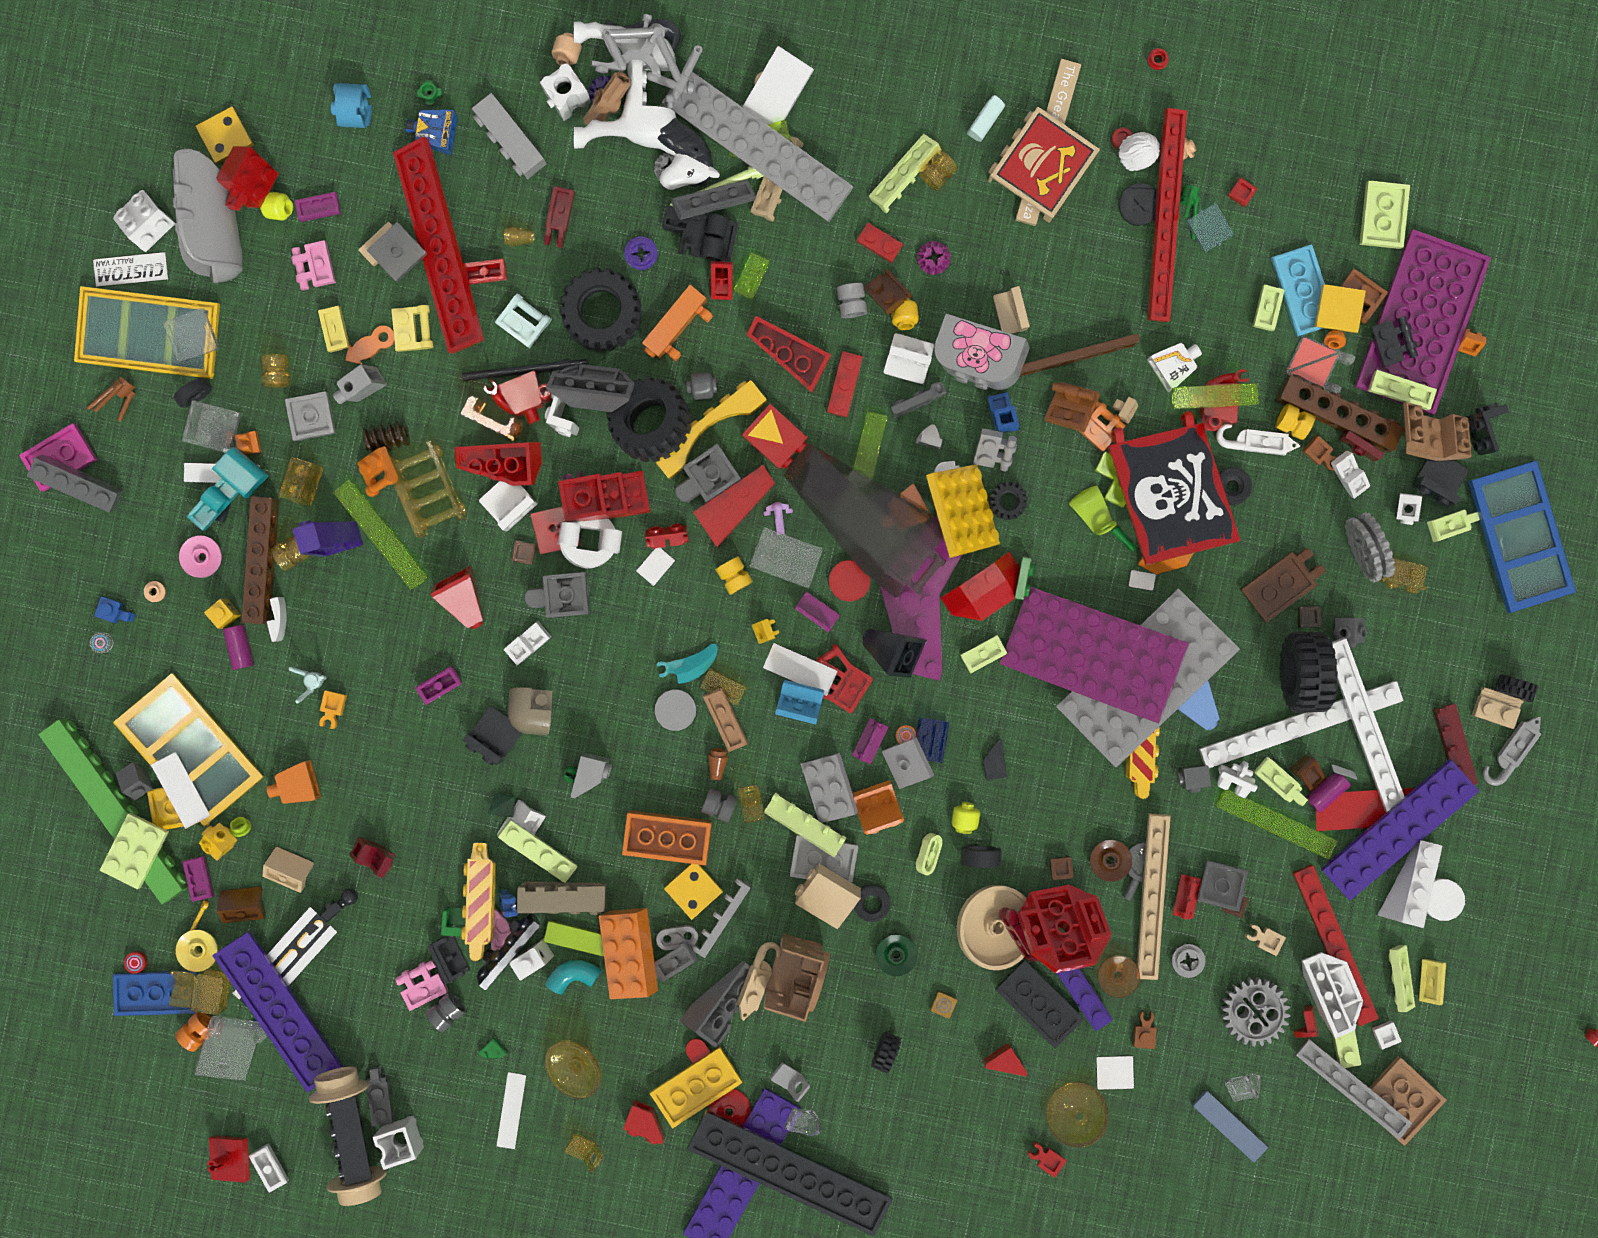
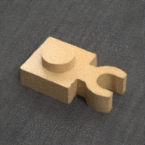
M1250 924L1249 926L1255 929V934L1250 936L1245 933L1244 936L1251 941L1258 940L1257 947L1277 956L1286 937L1267 927L1261 932L1258 926Z

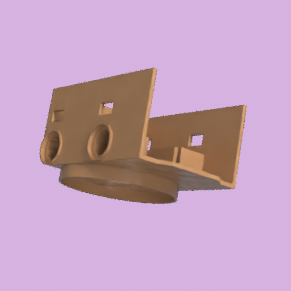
M783 933L779 945L781 954L779 958H775L771 971L772 974L765 990L764 1009L806 1022L809 1011L813 1012L825 979L830 952L823 951V945Z

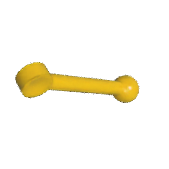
M204 900L202 902L201 909L190 931L195 930L204 910L208 907V901Z

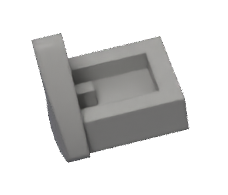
M932 424L919 434L915 443L939 450L943 439H940L936 426Z

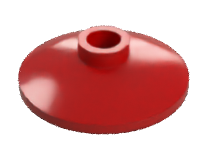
M732 1089L709 1104V1111L743 1126L750 1114V1103L743 1092ZM728 1108L733 1110V1113L730 1115L726 1113Z

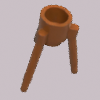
M120 377L110 388L88 405L87 409L91 410L96 406L94 412H98L115 394L122 399L126 396L127 398L118 417V421H122L131 399L135 396V393L132 392L135 387L126 379Z

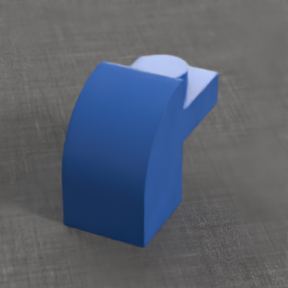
M1008 392L987 397L994 431L1003 432V434L1017 431L1019 422L1015 407L1011 406Z

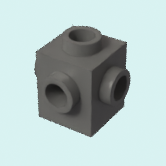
M1335 618V628L1333 631L1335 641L1344 637L1347 639L1349 647H1357V643H1365L1367 635L1365 618Z

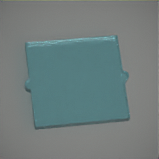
M1217 203L1205 210H1199L1197 215L1187 220L1204 253L1216 245H1222L1224 240L1234 235Z

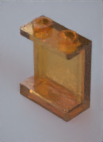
M472 395L469 396L461 412L462 415L511 440L520 436L523 426H521L522 421L512 416L507 426H504L480 414L485 403Z

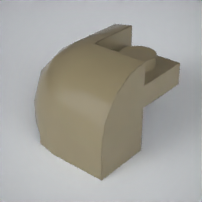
M532 688L509 689L507 715L511 725L521 733L548 736L553 691L535 690Z

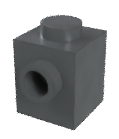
M134 762L116 773L122 793L134 800L153 789L146 769Z
M1199 764L1179 767L1180 773H1177V781L1181 788L1188 790L1189 793L1200 792L1201 788L1211 787L1208 765Z

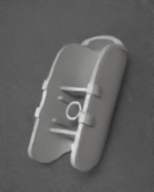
M192 149L178 150L173 157L175 196L173 198V206L176 209L177 223H175V232L178 234L182 259L190 270L198 275L210 277L212 283L217 284L232 280L243 271V255L235 210H230L225 205L230 193L217 181L216 177L220 170L211 159L201 152Z

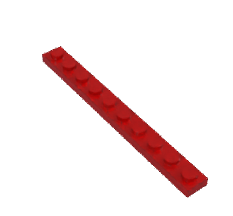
M1173 108L1164 110L1147 320L1169 322L1171 314L1187 110Z

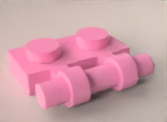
M325 240L304 245L306 251L304 254H301L299 247L292 248L293 256L291 259L296 267V281L300 284L301 290L309 289V280H312L315 287L336 283L328 245ZM308 261L310 272H305L303 263Z
M434 960L427 963L424 961L418 965L419 967L411 971L406 970L402 972L401 976L395 978L398 986L403 983L407 986V989L400 993L409 1011L449 991L440 972L433 976L430 973L431 969L437 967ZM422 974L424 980L415 984L413 978Z

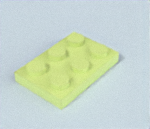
M1378 181L1366 182L1359 245L1396 249L1404 247L1410 185Z
M129 813L100 871L136 889L141 888L169 831L133 813Z

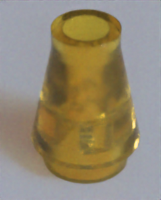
M513 226L504 228V245L513 247L534 243V230Z

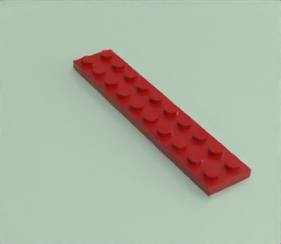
M421 137L393 152L417 242L427 253L422 260L447 350L450 354L484 341L429 139Z

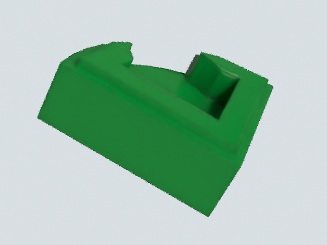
M495 1037L478 1052L482 1057L491 1059L502 1058L508 1053Z

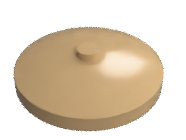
M990 885L979 889L966 900L958 916L957 937L963 953L973 963L990 970H1002L1014 966L1024 958L999 915L1003 907L1014 909L1018 914L1027 899L1022 893L1007 886Z

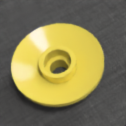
M191 930L182 935L178 940L176 957L185 969L193 972L204 971L216 961L212 955L218 951V945L210 933L204 930ZM197 946L202 947V953L197 951Z

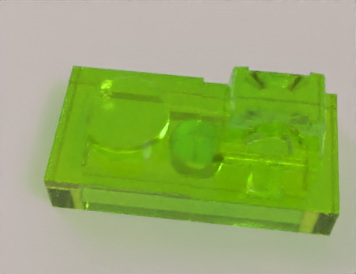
M751 252L734 288V292L753 300L770 261Z

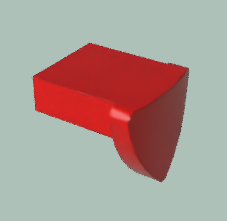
M1313 1005L1304 1006L1303 1012L1306 1027L1294 1030V1036L1298 1038L1318 1036V1026Z

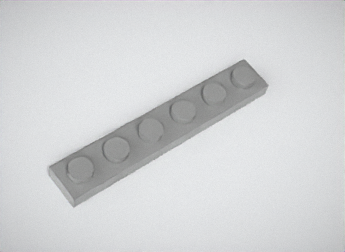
M1307 1039L1295 1055L1399 1140L1412 1125L1408 1119L1311 1040Z

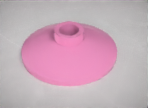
M195 536L188 539L182 545L179 553V561L184 571L198 578L208 577L215 573L222 560L220 547L213 539L206 536ZM202 553L206 555L204 561L200 559Z

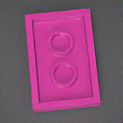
M74 423L19 455L28 471L34 458L42 454L79 471L98 460L77 424ZM35 481L39 490L42 492H45L46 490L51 488L45 484Z

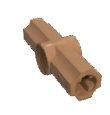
M621 71L615 72L605 88L598 89L594 96L593 105L583 118L586 125L592 120L606 121L610 114H615L618 111L621 98L631 85V79Z

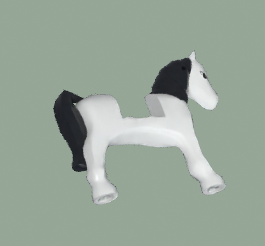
M608 19L605 21V24L577 21L574 22V43H583L589 38L602 39L604 29L643 28V24L637 22L630 25H618ZM652 19L648 28L655 23L664 27V40L676 63L675 51L681 40L680 30L674 23L668 20ZM647 38L614 40L622 53L625 54L629 51L641 50ZM656 43L650 55L656 60L660 71H670ZM641 60L628 62L627 71L628 78L631 79V85L627 90L621 117L615 121L592 120L585 128L574 127V149L584 148L587 142L598 137H626L633 143L650 148H659L675 156L672 163L661 172L659 178L660 183L666 189L673 190L686 185L706 187L711 177L718 178L720 176L719 172L713 168L711 150L707 147L704 139L676 119L675 112L672 109L646 106L647 93L642 92V90H646L647 72L642 70H650V67Z

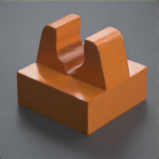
M1466 329L1458 351L1476 357L1486 344V337L1482 336L1480 332L1474 334L1470 332V329Z
M257 431L235 435L237 448L245 455L262 452Z

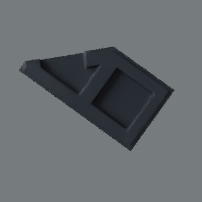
M998 739L989 753L983 758L986 780L1007 778L1002 739Z

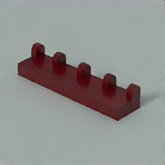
M1452 703L1434 708L1433 712L1447 760H1452L1474 785L1478 784L1456 704Z

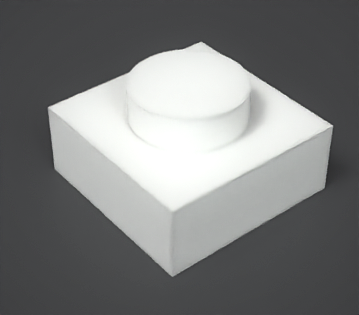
M1392 1021L1372 1028L1379 1048L1382 1050L1402 1042Z

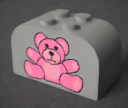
M946 314L935 343V355L944 370L956 377L955 380L965 384L968 381L973 382L976 387L987 390V387L1003 390L1011 387L1018 380L1030 347L1025 338Z

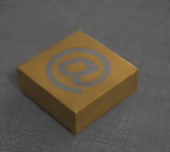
M938 990L930 1011L950 1019L957 1003V998Z

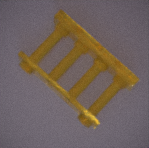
M427 441L429 450L403 461L390 457L398 476V481L394 483V486L417 538L427 536L426 530L429 529V526L457 515L459 520H466L465 514L467 510L464 503L459 502L440 457L443 455L439 444L435 445V442ZM433 457L437 466L436 470L411 480H405L402 474L404 469ZM438 477L442 478L445 486L444 489L418 500L416 498L413 499L410 493L412 488ZM449 496L453 508L427 519L420 517L418 511L421 510V507Z

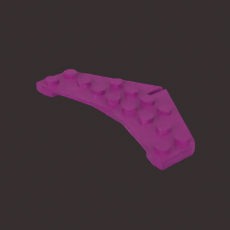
M938 516L880 578L899 583L898 587L880 582L879 585L892 633L915 636L927 640L913 674L940 681L942 653L939 594L962 555L949 557Z

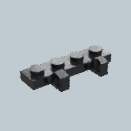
M530 913L521 921L514 917L509 922V927L513 931L505 939L504 945L495 952L489 949L484 952V957L482 958L486 963L477 973L478 984L481 988L486 990L539 928L540 924L535 915Z

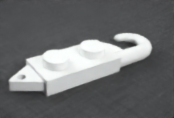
M1232 424L1222 425L1216 433L1218 443L1228 449L1284 456L1287 452L1300 447L1299 444L1288 437L1289 434L1249 429L1241 431L1236 441L1226 440L1223 437V431L1231 428Z

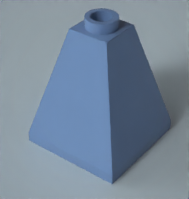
M1208 681L1177 709L1206 730L1215 728L1218 724L1217 721L1220 720Z

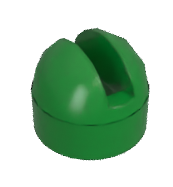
M575 766L567 767L563 772L564 780L568 783H574L575 779L566 775V772L568 771L576 776L578 768Z

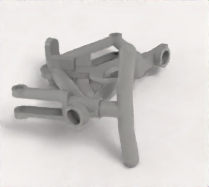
M643 14L641 18L643 28L604 29L602 39L614 62L604 63L592 60L591 66L596 67V72L608 73L609 69L622 72L626 69L628 62L641 60L650 67L651 72L647 74L648 80L673 90L671 94L666 96L667 102L662 103L660 107L673 109L680 94L687 93L692 95L694 81H689V76L702 52L701 46L697 45L694 47L682 73H680L664 40V27L655 23L648 28L652 15ZM647 38L641 50L629 51L621 55L614 40ZM656 43L674 80L661 76L656 60L650 55Z

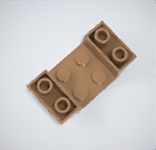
M1408 402L1403 403L1406 454L1434 461L1472 457L1467 417L1452 414L1442 419L1424 416L1422 406Z

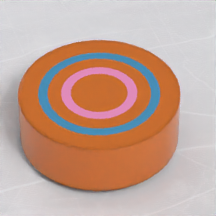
M902 725L897 729L895 737L900 744L916 738L917 735L913 727Z

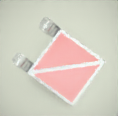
M1302 335L1285 374L1299 375L1305 378V382L1311 385L1312 383L1319 384L1324 387V391L1339 394L1341 386L1330 383L1328 380L1337 361L1350 366L1354 362L1355 356L1337 349H1331L1328 345Z

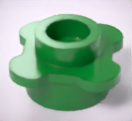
M431 80L425 81L420 89L417 90V96L423 98L429 106L433 105L434 100L442 95V90L436 88Z

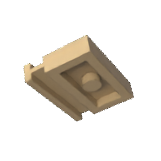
M1481 687V693L1477 698L1472 716L1514 729L1521 710V703L1523 704L1524 701Z

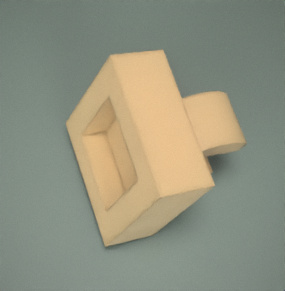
M1128 397L1125 403L1117 399L1113 407L1115 411L1119 412L1120 420L1129 424L1138 408V404L1135 399Z

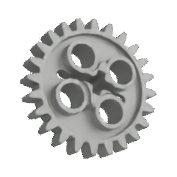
M1248 977L1247 984L1239 980L1240 987L1233 984L1232 986L1235 991H1226L1230 997L1229 999H1222L1227 1003V1006H1221V1009L1226 1012L1221 1015L1224 1020H1227L1224 1026L1229 1028L1228 1032L1231 1035L1235 1034L1234 1038L1237 1041L1242 1038V1043L1245 1045L1249 1041L1255 1047L1256 1041H1258L1263 1046L1264 1040L1271 1044L1272 1036L1279 1039L1277 1032H1285L1281 1026L1289 1025L1284 1018L1290 1017V1014L1285 1012L1290 1006L1283 1004L1288 999L1285 996H1281L1283 991L1280 988L1276 990L1277 985L1274 983L1269 985L1267 979L1261 982V979L1256 977L1255 982H1253ZM1256 993H1261L1260 999L1253 1001V996ZM1244 997L1257 1009V1012L1268 1023L1267 1026H1264L1262 1021L1254 1015L1253 1010L1244 1002ZM1245 1006L1244 1012L1238 1015L1237 1009ZM1274 1009V1014L1271 1017H1266L1267 1011ZM1258 1022V1027L1251 1031V1024Z

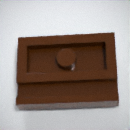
M888 269L885 270L882 276L878 275L864 286L865 292L887 315L904 304L905 299L912 297L910 292Z

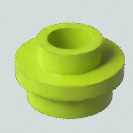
M244 817L235 818L230 823V832L234 837H242L251 830L250 821Z

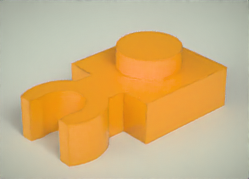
M328 690L324 691L320 711L325 712V716L320 719V726H325V722L328 719L331 721L330 729L337 727V719L335 717L336 715L341 716L343 714L347 695Z

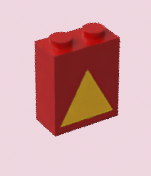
M771 404L742 434V437L778 470L782 467L786 469L793 462L791 457L796 452L800 454L808 445L806 443L807 437Z

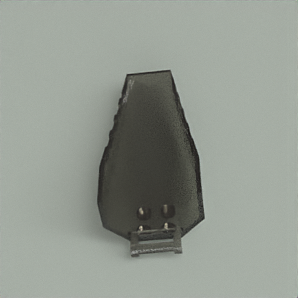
M809 442L785 472L784 476L851 559L866 575L894 598L899 597L903 593L901 591L906 585L920 595L928 580L940 566L943 567L947 562L934 551L944 539L940 522L920 504L867 476V474L853 468L823 449ZM930 556L934 561L915 582L911 578Z

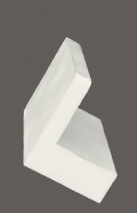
M518 800L514 806L513 817H507L498 833L508 820L512 819L535 835L546 816L529 808L523 801Z

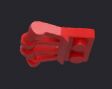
M834 644L831 646V650L816 659V662L836 670L837 675L841 677L837 685L832 683L830 687L834 690L832 694L823 695V699L830 700L852 714L873 678L851 665L838 646ZM838 655L847 667L846 672L843 673L829 664L828 661Z

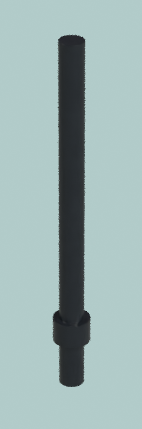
M569 358L561 359V362L462 373L463 381L522 375L532 371L536 373L563 370L578 364L588 365L587 359L570 360Z

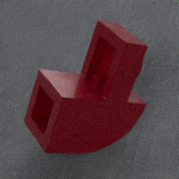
M358 837L350 853V857L355 863L371 868L374 874L381 878H384L386 872H389L392 867L393 852L373 841Z

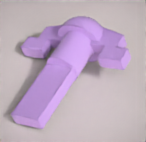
M775 502L766 507L767 511H764V516L771 515L770 511H774L777 535L785 534L782 510L786 509V513H793V509H789V504Z

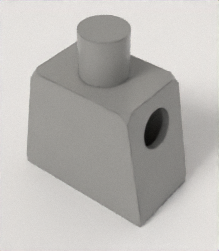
M359 365L337 381L340 390L335 392L333 397L339 404L345 401L358 402L387 384L377 367Z

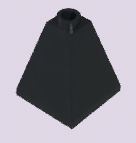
M875 629L866 630L862 637L863 646L887 675L911 678L927 641L920 637Z

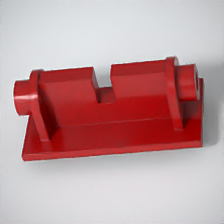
M677 523L665 528L654 526L649 528V530H645L647 547L652 549L666 547L665 540L667 539L670 541V546L685 545V542H689L687 525Z
M1181 874L1172 915L1180 916L1187 920L1193 919L1202 878Z

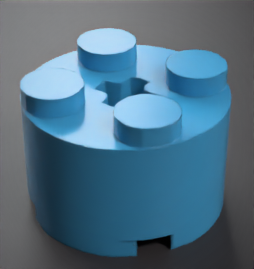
M335 83V102L331 103V113L336 115L337 126L367 128L366 126L370 125L372 105H368L367 98H371L368 86L363 84Z

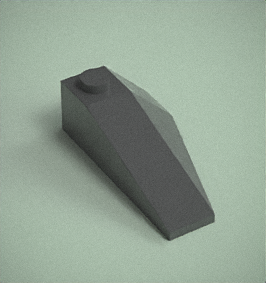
M744 961L738 964L692 1003L680 1020L715 1048H718L732 1026L729 1022L733 1013H737L739 1010V1006L736 1003L750 966Z

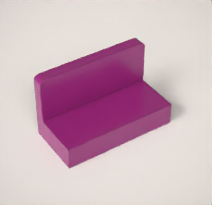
M808 592L803 595L794 608L828 633L840 617L839 614Z

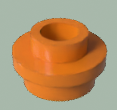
M1332 330L1325 336L1324 343L1331 349H1339L1345 346L1346 338L1343 332Z

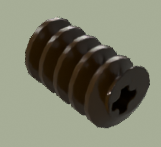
M396 421L394 428L388 422L387 429H384L383 425L379 424V431H376L374 426H371L370 433H368L365 427L362 431L367 451L374 452L377 448L387 447L390 450L394 445L396 448H400L402 443L404 446H409L410 444L409 431L405 422L401 426L399 421Z

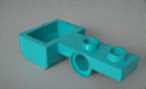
M237 447L229 449L213 466L212 470L221 479L202 494L201 501L186 516L203 531L212 524L239 493L244 498L249 499L269 477L265 471Z

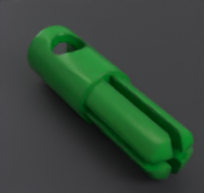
M1117 526L1111 531L1130 552L1136 548Z

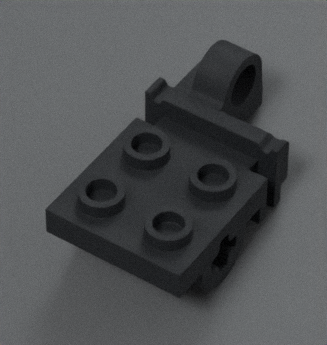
M667 205L663 229L672 233H682L678 254L684 255L686 250L690 249L689 255L715 262H731L739 223L730 221L727 217L717 214H701L679 220L674 207Z

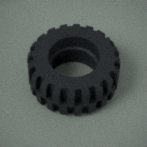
M593 268L591 272L587 270L582 271L580 277L574 276L571 279V285H566L564 289L565 295L561 296L560 303L562 307L560 308V315L562 316L564 327L578 344L583 345L589 350L595 349L597 352H604V350H616L615 347L618 346L623 347L628 339L632 340L635 336L634 332L636 329H639L640 318H642V305L635 288L621 273H614L612 269L605 268V270H600V268ZM597 292H610L619 300L621 306L618 320L610 327L604 329L590 327L582 316L584 302L589 296Z
M646 377L645 381H641V379L634 380L635 385L630 400L613 412L607 413V419L609 420L607 424L614 441L631 458L635 460L639 458L641 462H649V459L653 462H658L661 457L667 459L671 457L670 453L673 451L677 453L680 450L679 445L681 443L685 444L688 439L685 435L690 433L691 426L689 423L692 422L688 404L678 390L669 382L665 383L663 379L657 378L654 381L652 377ZM652 406L666 408L665 419L659 428L648 434L634 433L635 420L643 410Z
M1292 632L1285 637L1281 647L1282 651L1280 652L1281 690L1283 691V699L1286 701L1285 704L1289 710L1295 713L1326 712L1334 704L1338 687L1337 659L1330 637L1323 632Z

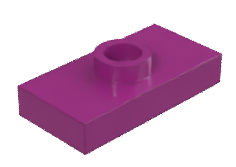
M336 192L294 200L300 222L342 214Z
M201 856L182 861L191 901L214 897L206 857Z

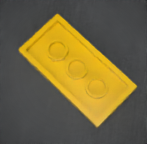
M719 1046L696 1063L691 1064L650 1091V1095L673 1129L742 1084L743 1080Z

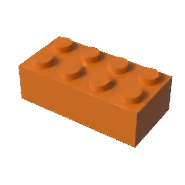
M629 810L627 813L622 855L706 865L712 821Z
M647 908L612 910L600 915L599 922L610 999L649 997L657 992L658 985Z

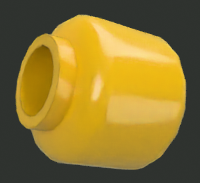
M909 298L905 299L904 304L891 313L893 325L900 330L914 328V325L919 321L917 303Z

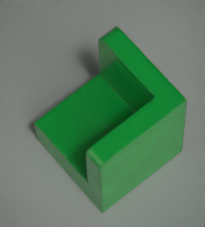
M446 907L443 910L441 935L462 937V927H465L466 918L462 916L463 908Z

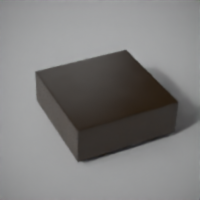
M1298 607V628L1321 627V607Z

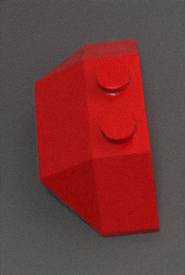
M1008 552L940 599L951 615L982 621L1015 599L1021 568L1011 553Z

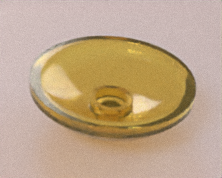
M564 1040L555 1043L547 1051L545 1069L550 1081L560 1092L571 1098L585 1099L597 1091L601 1083V1071L597 1060L587 1048L579 1043Z
M1078 1082L1068 1083L1058 1088L1050 1097L1046 1107V1121L1053 1136L1061 1143L1074 1148H1083L1096 1143L1104 1135L1109 1123V1109L1104 1097L1092 1086ZM1082 1113L1083 1119L1078 1121L1076 1116Z

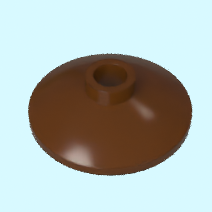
M1105 840L1097 844L1092 850L1090 865L1097 877L1104 881L1115 882L1123 879L1129 873L1132 867V855L1123 843L1116 840ZM1113 856L1114 861L1107 863V857Z

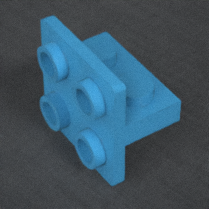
M784 680L775 714L816 725L824 690Z

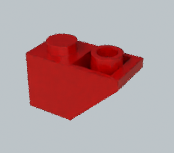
M634 1100L623 1129L627 1130L626 1132L631 1136L637 1137L639 1135L646 1138V1141L649 1143L662 1144L665 1133L654 1107Z

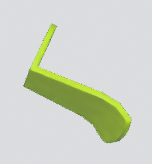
M1093 486L1080 492L1069 503L1094 534H1105L1117 525L1116 521H1113L1098 486Z

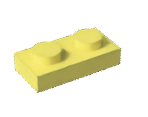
M335 306L319 310L318 313L327 351L335 352L350 348L341 307Z
M1422 959L1419 1001L1436 1005L1443 1004L1445 962Z

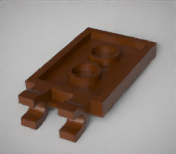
M1304 548L1296 556L1293 552L1288 553L1240 589L1265 623L1315 588L1317 584L1314 580L1326 572L1322 565L1317 564L1310 571L1303 562L1314 555L1309 548Z

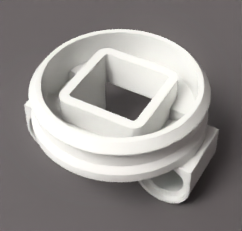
M609 519L562 522L560 524L558 545H560L563 555L572 564L581 568H595L608 561L614 553L618 554L620 552L622 531L615 530ZM580 528L600 531L597 552L576 548L578 546Z

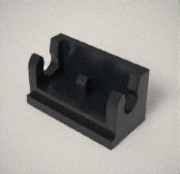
M444 936L427 946L445 984L470 971L454 936Z

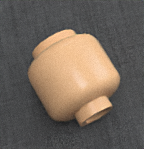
M564 33L556 37L551 54L560 66L567 63L574 65L578 61L582 46L581 43H574L573 34Z

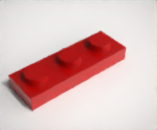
M842 352L827 413L847 418L863 356Z

